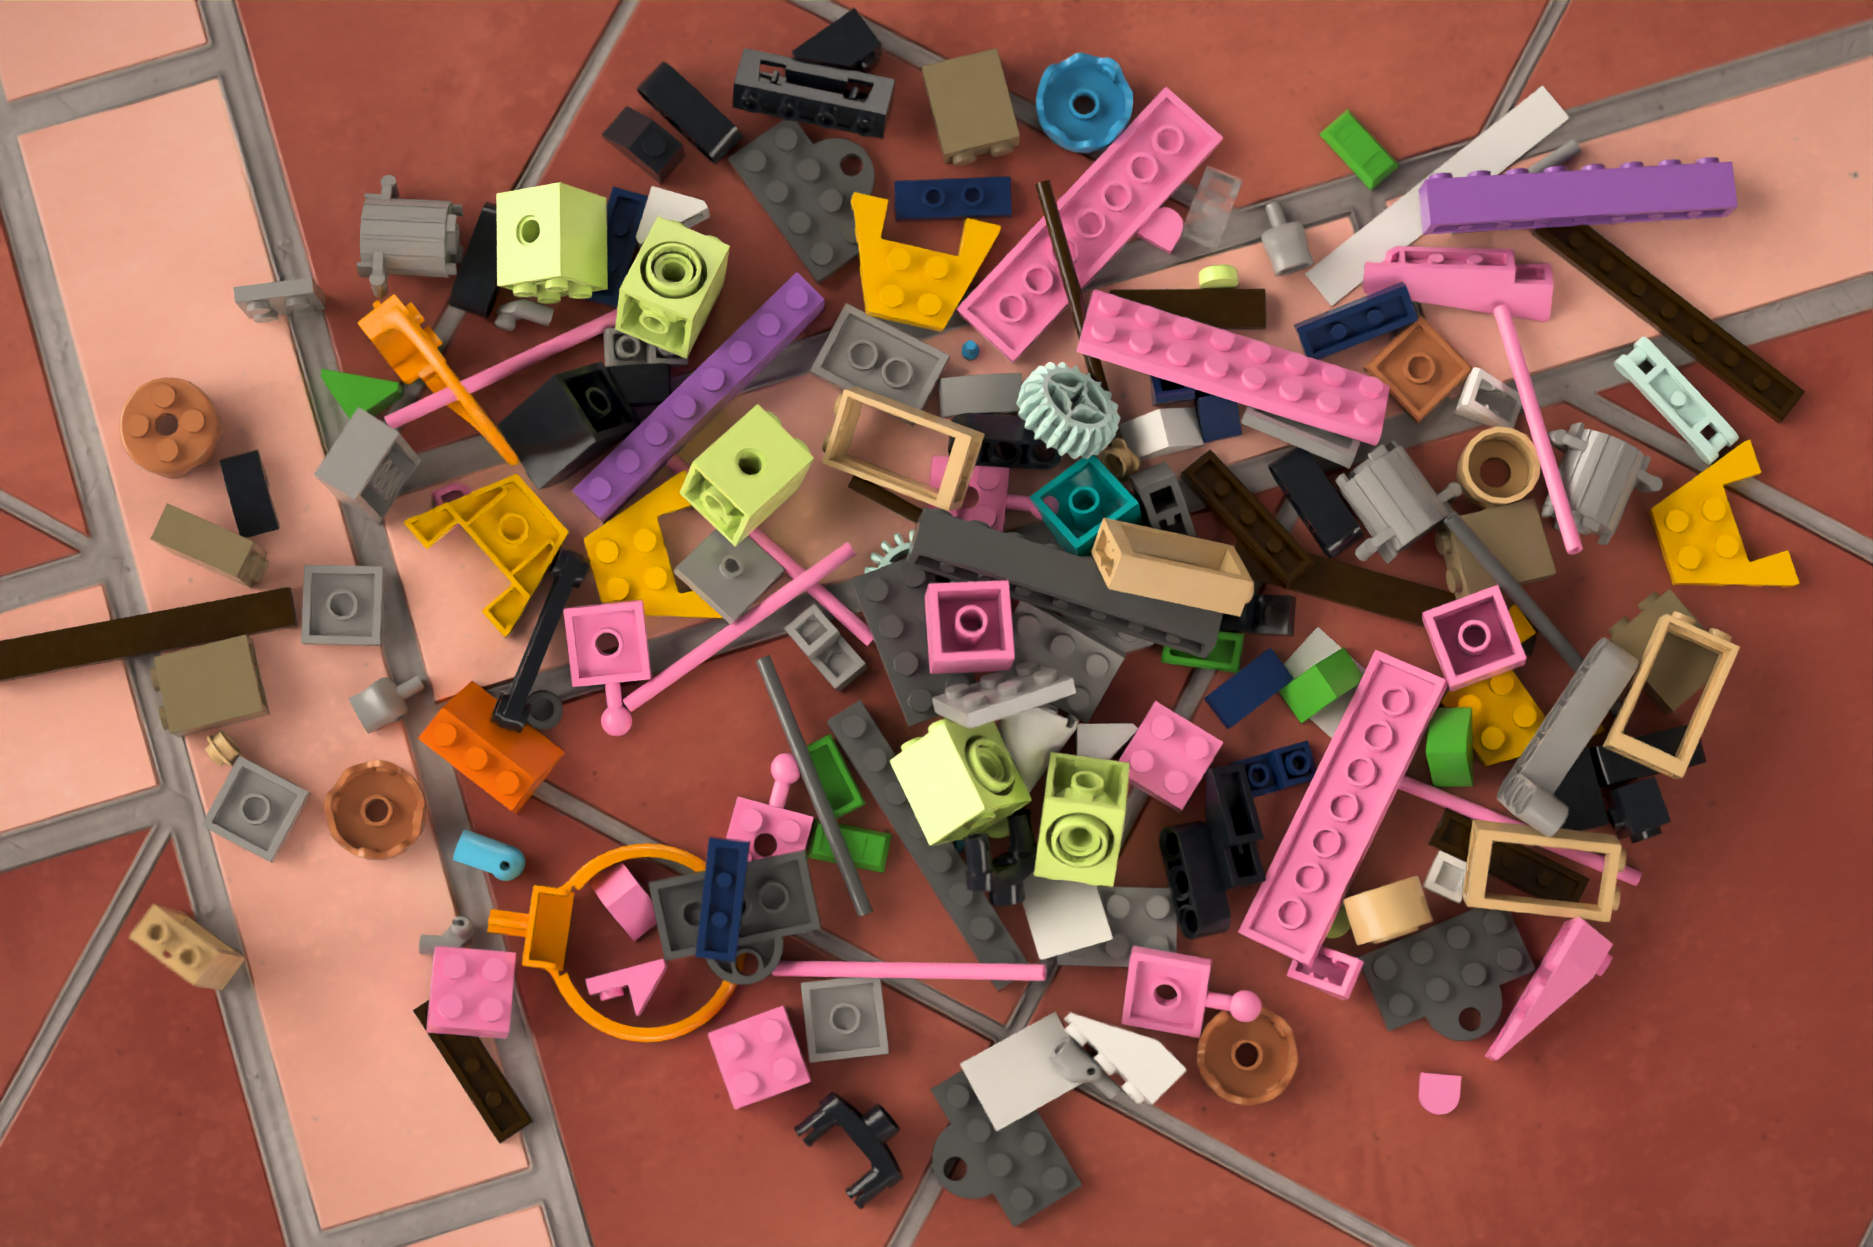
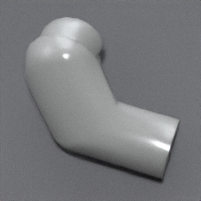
M526 299L500 305L497 309L496 314L498 316L495 320V325L501 330L512 331L516 327V320L526 319L548 326L552 319L553 308Z
M455 917L452 920V925L442 936L421 934L419 953L433 955L435 946L464 948L472 940L475 927L468 917Z

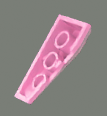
M1579 917L1565 921L1485 1057L1491 1061L1501 1058L1593 979L1595 974L1602 976L1613 956L1608 954L1613 944Z

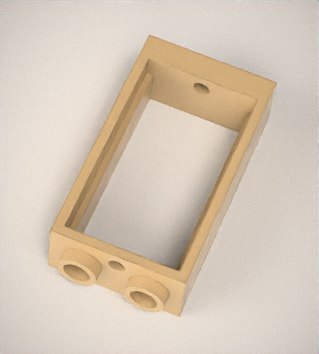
M860 387L844 389V392L838 396L834 405L833 412L836 418L833 428L828 431L823 441L822 450L825 454L822 463L946 511L962 508L985 434ZM863 404L955 438L940 489L848 455Z
M1103 518L1091 554L1108 589L1239 617L1245 603L1251 601L1254 593V582L1233 545Z
M1673 612L1672 616L1665 614L1659 617L1602 746L1675 780L1683 778L1740 648V646L1730 642L1732 637L1729 634L1714 628H1710L1706 632L1694 626L1695 620L1679 612ZM1667 632L1719 655L1675 756L1623 734Z
M1473 819L1462 897L1467 907L1567 918L1579 917L1585 920L1610 922L1612 910H1618L1620 903V887L1616 886L1618 872H1623L1625 868L1626 849L1621 848L1622 845L1616 835L1559 829L1553 836L1547 837L1530 825ZM1492 841L1605 853L1598 905L1486 893Z
M153 904L129 936L130 939L192 985L223 990L246 959L184 912ZM165 950L172 955L170 958L164 956Z

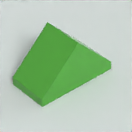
M326 369L321 370L320 377L349 419H351L358 407L372 416H376L403 398L404 389L399 382Z
M1343 647L1313 665L1282 688L1279 693L1300 724H1302L1358 686L1363 674Z
M1437 707L1429 722L1426 756L1433 786H1474L1472 707Z

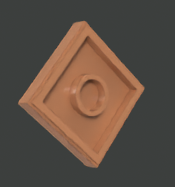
M1420 314L1417 316L1418 321L1410 323L1363 368L1369 376L1380 379L1384 384L1390 386L1388 396L1417 425L1462 383L1473 369Z

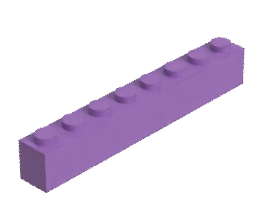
M1717 157L1702 158L1697 160L1695 164H1681V160L1678 159L1661 161L1658 163V166H1643L1642 162H1627L1621 164L1620 168L1605 169L1604 164H1590L1582 167V170L1567 171L1565 166H1553L1544 169V172L1529 173V169L1516 168L1506 171L1505 175H1491V172L1487 170L1470 172L1467 174V177H1452L1451 173H1436L1430 175L1429 179H1426L1418 190L1423 235L1727 217L1738 207L1733 162H1719Z
M796 272L573 489L576 497L605 524L666 465L674 454H677L826 309L825 299Z

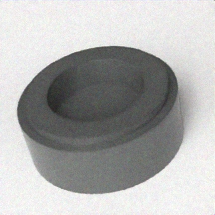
M539 690L528 696L526 702L532 704L527 723L537 730L546 731L553 729L560 723L563 717V705L554 693Z

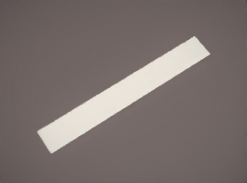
M1542 86L1430 175L1451 173L1452 177H1467L1468 173L1480 170H1487L1491 172V175H1498L1570 117ZM1429 176L1305 273L1331 306L1363 282L1364 264L1366 262L1381 263L1385 260L1388 250L1396 246H1408L1423 234L1418 190L1424 181L1429 179Z

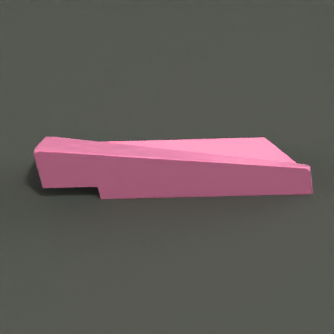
M1396 246L1387 251L1386 258L1381 263L1368 261L1364 264L1363 292L1366 294H1373L1404 282L1411 301L1494 314V309L1497 306L1508 305L1512 317L1547 322L1550 319L1554 286L1551 263L1515 265L1513 249Z

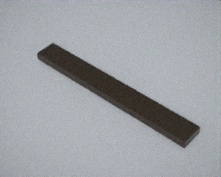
M1590 226L1536 228L1532 233L1535 238L1778 424L1783 421L1804 394V390Z
M1236 539L1234 547L1252 580L1283 588L1242 543ZM1310 553L1308 554L1316 561L1314 567L1287 588V590L1424 628L1425 626L1422 621L1423 612L1456 600L1454 593ZM1526 617L1536 632L1521 643L1525 656L1530 657L1533 653L1538 630Z
M285 587L1 640L0 682L198 646L245 634L251 636L298 627L292 589Z

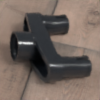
M1019 809L1006 818L1008 820L1010 846L1007 852L993 859L990 855L988 833L976 832L963 837L968 870L965 871L967 890L989 891L990 904L1008 906L1025 900L1023 880L1034 872L1037 843L1034 840L1031 810Z
M831 1092L819 1102L820 1107L799 1125H796L794 1130L800 1137L811 1127L814 1128L802 1140L808 1147H812L819 1138L835 1125L841 1126L871 1162L872 1168L845 1189L850 1199L862 1189H865V1192L854 1201L858 1208L863 1209L869 1201L886 1187L892 1188L903 1179L900 1166L887 1145V1142L900 1132V1128L879 1103L863 1115L843 1097Z

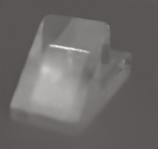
M1206 166L1182 229L1181 237L1216 250L1238 197L1243 179Z

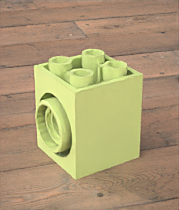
M560 182L496 194L497 286L513 290L514 296L537 297V302L544 304L559 303L563 296L576 299L592 297V292L608 289L606 197Z
M658 216L620 287L615 329L687 359L723 289L730 246L715 236L700 234L688 229L678 221L667 220Z
M757 404L692 462L679 494L736 547L799 489L814 457L810 454L806 444L798 438H793L782 427L780 420L773 413L765 411Z
M947 718L941 719L928 727L929 733L924 737H917L904 743L901 746L903 752L890 760L930 846L963 840V837L971 833L986 832L1032 801L994 721L968 729L954 721L951 722Z
M1050 752L1034 876L1045 877L1051 880L1082 882L1093 886L1104 885L1113 887L1126 811L1130 763Z

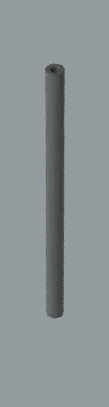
M1457 512L1450 514L1444 520V523L1576 673L1585 659ZM1617 698L1609 710L1614 718L1622 703L1619 698Z
M771 656L762 657L756 660V664L857 915L862 917L873 912V909Z

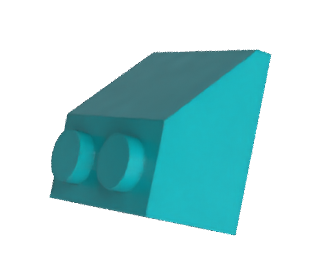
M1092 455L1089 459H1080L1029 497L1059 546L1065 552L1080 557L1092 556L1091 550L1103 518L1144 526L1137 500L1095 455ZM1052 496L1058 500L1059 510L1056 515L1043 501L1044 498Z

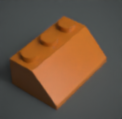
M471 681L441 708L418 739L517 815L565 752L527 722L520 733L510 732L491 722V714L497 699L474 681Z

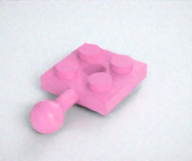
M932 455L930 486L940 489L949 457ZM975 465L968 488L974 489L979 494L978 503L970 509L959 508L948 511L954 517L966 521H982L988 524L990 528L1004 532L1006 510L1031 511L1037 519L1043 521L1040 513L1030 501V496L1008 494L1010 468ZM1052 496L1044 498L1043 501L1056 515L1059 510L1058 500ZM927 503L928 509L938 508Z
M643 599L565 607L563 611L572 687L605 684L608 708L602 714L601 725L607 734L622 736L632 726V715L627 708L622 706L620 682L652 678ZM602 633H612L615 635L619 642L618 650L612 654L600 651L597 646L598 636Z
M791 753L778 755L771 764V773L776 781L769 805L737 796L726 838L750 841L748 861L765 858L759 855L754 847L756 838L764 833L771 834L777 842L776 851L771 856L806 850L815 817L784 809L790 784L796 782L801 776L797 762Z
M1133 945L1121 1024L1200 1038L1205 1007L1230 1011L1238 1021L1250 1022L1259 1016L1262 1005L1260 998L1249 990L1239 991L1233 996L1208 991L1212 965L1211 959ZM1162 984L1171 985L1175 988L1177 996L1170 1000L1163 999L1157 994L1156 987Z

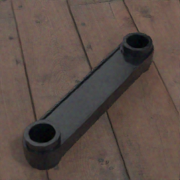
M562 548L557 552L548 575L554 578V581L508 694L504 692L500 694L491 714L490 721L496 723L498 727L518 733L524 728L532 708V704L526 701L572 587H580L588 570L590 560L584 558V555Z

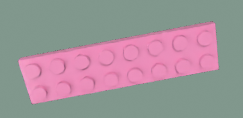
M1167 87L1155 97L1057 202L1081 291L1223 140V137ZM1044 216L956 309L958 315L1013 364L1069 305Z
M1096 289L1093 290L1076 352L1377 446L1382 434L1390 386L1384 384L1380 379L1130 301Z
M1375 650L1265 875L1266 881L1261 883L1238 931L1240 935L1308 967H1312L1343 903L1342 900L1345 899L1429 726V722L1448 687L1447 680Z

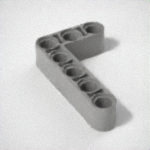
M1607 638L1600 639L1593 646L1497 792V800L1514 816L1547 837L1553 836L1560 829L1568 815L1569 808L1554 795V792L1633 676L1638 666V658Z

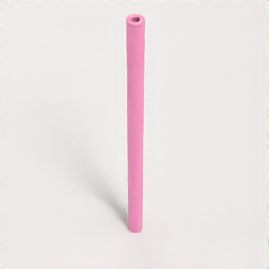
M1500 305L1494 309L1500 334L1567 553L1576 554L1583 550L1582 543L1509 306Z
M617 309L460 382L471 394L601 334L607 328H614L616 325ZM447 387L384 416V419L388 426L396 429L458 400V398Z
M674 454L666 463V466L675 474L685 470L688 474L691 467L677 454ZM757 527L748 535L785 569L784 572L792 579L806 571L760 528ZM817 582L805 590L867 647L874 641L869 627L821 583Z
M846 542L739 617L732 625L726 626L622 699L630 712H633L854 557L856 553L851 545Z
M1404 775L1398 788L1470 819L1527 825L1407 775ZM1539 846L1603 873L1605 856L1591 851ZM1625 865L1624 871L1618 872L1617 879L1637 886L1642 872Z
M780 960L773 970L772 976L1045 981L1046 966L1045 964Z

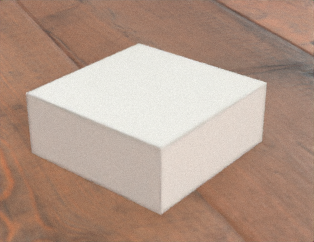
M1438 851L1422 888L1459 904L1462 899L1467 863L1447 853Z

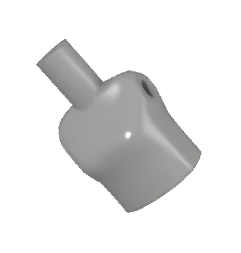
M1280 202L1268 204L1265 208L1272 228L1265 231L1261 239L1271 261L1275 276L1291 274L1313 265L1314 262L1308 248L1307 237L1302 223L1299 221L1287 223Z
M419 676L399 686L392 679L383 677L372 683L364 691L348 699L366 732L370 734L384 725L403 719L408 713L406 699L423 691L425 687Z
M1070 1036L1065 1037L1052 1051L1050 1059L1063 1071L1067 1081L1072 1083L1091 1082L1109 1099H1112L1119 1092L1121 1087L1107 1076L1095 1058Z

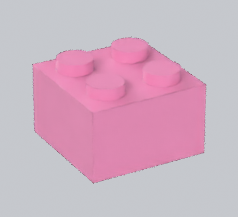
M1009 580L928 584L924 599L930 674L1010 671L1015 654Z
M1498 585L1422 613V621L1444 678L1447 680L1450 692L1525 665L1527 658Z
M1155 701L1119 761L1130 763L1128 783L1180 813L1223 742Z
M435 946L426 1032L506 1039L510 1030L516 953Z
M784 1006L707 1033L734 1109L743 1108L812 1082Z

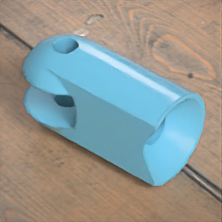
M465 829L460 836L453 856L454 861L490 872L501 881L514 880L525 868V858L519 849Z

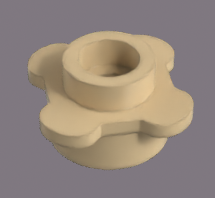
M1115 438L1111 442L1112 446L1108 450H1103L1099 458L1120 483H1124L1129 479V474L1132 471H1137L1141 467V460L1127 447L1124 439Z

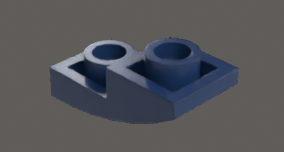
M1270 647L1204 697V700L1228 730L1294 678Z
M1308 740L1228 764L1244 763L1253 798L1310 782L1317 771Z

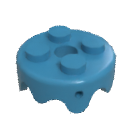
M1076 53L1058 64L1053 63L1047 67L1042 75L1036 95V114L1044 133L1058 146L1076 153H1091L1110 146L1128 126L1133 107V93L1120 65L1109 57L1100 58L1086 53ZM1081 96H1087L1093 100L1095 108L1089 114H1079L1073 108L1074 100Z

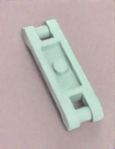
M1644 336L1634 343L1635 349L1627 356L1622 354L1614 362V366L1622 376L1632 382L1694 448L1698 457L1706 464L1711 465L1719 457L1718 452L1722 448L1732 446L1739 439L1738 434L1649 339ZM1645 360L1654 367L1646 375L1638 367ZM1707 425L1715 433L1709 440L1700 433Z

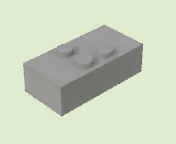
M358 407L314 475L339 501L379 525L421 462V459L399 432Z

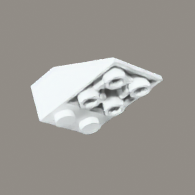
M1073 1013L1068 1014L1064 1018L1069 1024L1065 1029L1067 1034L1081 1047L1088 1043L1098 1053L1094 1058L1100 1067L1109 1076L1116 1072L1125 1081L1121 1088L1137 1104H1141L1143 1101L1147 1104H1153L1186 1071L1181 1063L1157 1040Z

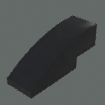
M1244 763L1208 769L1205 788V820L1211 833L1224 891L1230 892L1245 889L1266 881L1256 842L1264 839Z

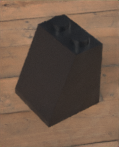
M600 361L553 375L498 424V427L507 443L518 456L526 470L527 476L533 481L537 489L540 490L562 483L623 441L641 423L606 367Z

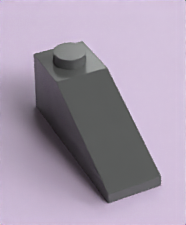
M1166 462L1129 475L1147 527L1197 538L1177 477Z

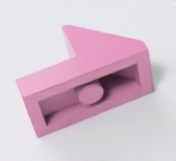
M660 959L585 980L589 995H599L601 1001L623 996L622 988L629 987L636 1016H640L668 967L665 959Z

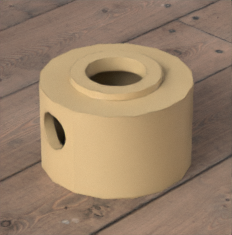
M1496 426L1481 431L1467 444L1457 462L1456 478L1462 487L1464 496L1472 504L1487 510L1522 501L1533 490L1540 476L1541 465L1535 445L1525 434L1514 428ZM1492 458L1503 461L1510 471L1507 483L1498 488L1486 485L1480 476L1482 464Z
M1418 876L1342 900L1357 946L1373 941V944H1377L1418 931V926L1433 921Z

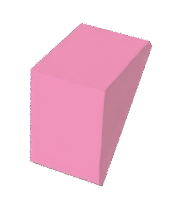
M623 861L605 868L588 881L607 910L634 942L657 925L651 897Z
M1321 947L1312 967L1293 960L1286 976L1343 1001L1349 999L1364 962L1343 953Z

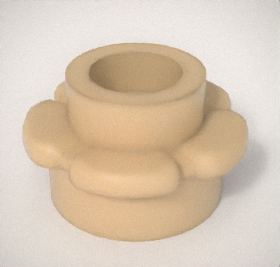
M220 730L214 736H207V741L210 745L205 750L209 757L218 766H222L224 763L228 766H233L234 760L242 754L234 740L223 730Z

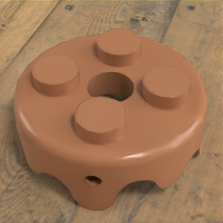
M163 377L141 385L129 396L123 405L119 417V434L126 453L140 467L166 478L178 479L184 477L188 471L210 460L217 440L222 434V421L210 398L199 387L180 378ZM166 416H174L178 420L176 432L169 436L161 435L158 431L160 420Z
M372 760L347 768L334 787L328 791L324 800V811L333 839L349 853L367 860L382 861L395 858L406 852L422 834L427 820V803L420 784L409 772L385 760ZM376 800H382L388 806L387 817L381 822H372L367 816L368 806Z
M1264 1007L1261 1008L1259 1016L1250 1022L1238 1021L1230 1011L1224 1010L1206 1024L1197 1045V1064L1200 1075L1206 1085L1217 1096L1239 1105H1256L1279 1096L1290 1083L1298 1063V1054L1291 1027L1282 1017ZM1243 1043L1251 1044L1257 1050V1060L1250 1067L1241 1066L1235 1058L1237 1047Z

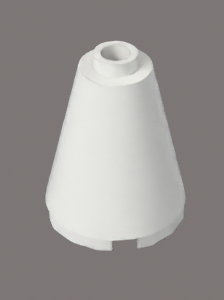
M1050 703L1001 718L999 721L998 731L1029 793L1047 770L1050 752H1060L1076 730L1079 719L1072 714H1068L1067 718L1057 715L1059 708Z

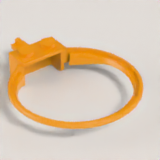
M395 294L382 304L379 300L374 302L372 305L375 309L357 322V324L406 385H409L420 377L433 393L449 387L458 400L446 406L472 425L492 445L506 463L511 466H517L520 462L518 456L445 363L446 359L437 349L443 344L429 325L424 329L421 328L420 324L425 319L411 302L404 306Z
M652 843L622 846L603 853L586 863L562 887L551 888L534 885L529 914L490 909L487 932L526 938L522 965L547 970L555 980L566 1002L583 1020L596 1029L619 1039L634 1042H659L683 1036L699 1028L716 1015L726 1004L737 984L723 980L721 986L708 1003L691 1016L667 1026L640 1028L623 1025L602 1016L578 994L567 973L560 976L559 971H563L568 941L574 892H571L573 886L579 891L592 877L605 868L624 860L641 857L671 860L695 872L705 870V861L673 846ZM746 953L740 954L737 958V967L741 972L744 967Z

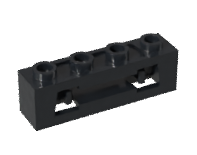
M744 48L734 80L732 108L742 109L749 113H761L780 117L788 121L818 125L826 129L847 131L864 137L871 136L883 139L893 104L895 79ZM760 64L785 69L786 77L779 76L780 72L774 70L773 74L761 72ZM847 83L872 87L870 94L858 92V87H852L850 91L846 89Z

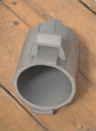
M392 175L383 176L381 179V194H365L366 200L362 209L360 226L361 262H357L356 265L359 277H370L374 296L383 298L388 294L387 282L389 275L429 277L457 275L456 264H462L464 246H459V224H456L457 216L463 217L464 215L462 204H452L451 201L398 199L399 190L395 177Z
M1583 423L1572 424L1568 433L1563 429L1548 431L1551 446L1565 453L1558 469L1578 533L1585 535L1591 533L1600 536L1597 544L1607 545L1616 532L1634 487L1641 493L1656 492L1662 488L1661 478L1646 472L1651 457H1645L1639 449L1609 434L1585 429V424ZM1548 492L1542 506L1541 516L1554 517L1556 520L1552 528L1561 532Z
M1395 440L1391 441L1386 447L1382 444L1368 454L1369 458L1358 465L1352 472L1347 475L1343 473L1335 480L1340 487V493L1373 537L1366 539L1356 549L1355 555L1361 561L1368 560L1378 551L1387 564L1398 556V553L1425 536L1452 514L1454 510L1449 504L1462 493L1461 485L1457 482H1451L1437 494L1403 446H1398Z

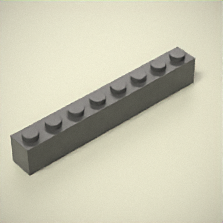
M924 507L916 523L905 565L959 582L1009 580L1010 598L1204 659L1216 645L1223 613L1108 589L1092 556L1080 557L1065 552L1060 546L1054 544L1042 545L1028 540L1022 534L1015 532L1004 533L990 528L988 524L982 521H966L954 517L950 512L939 508L928 509Z
M861 700L827 720L828 727L977 961L987 964H1028L982 891L967 890L965 871L968 868L952 843L929 845L890 763V760L896 755ZM1015 980L990 981L998 992Z

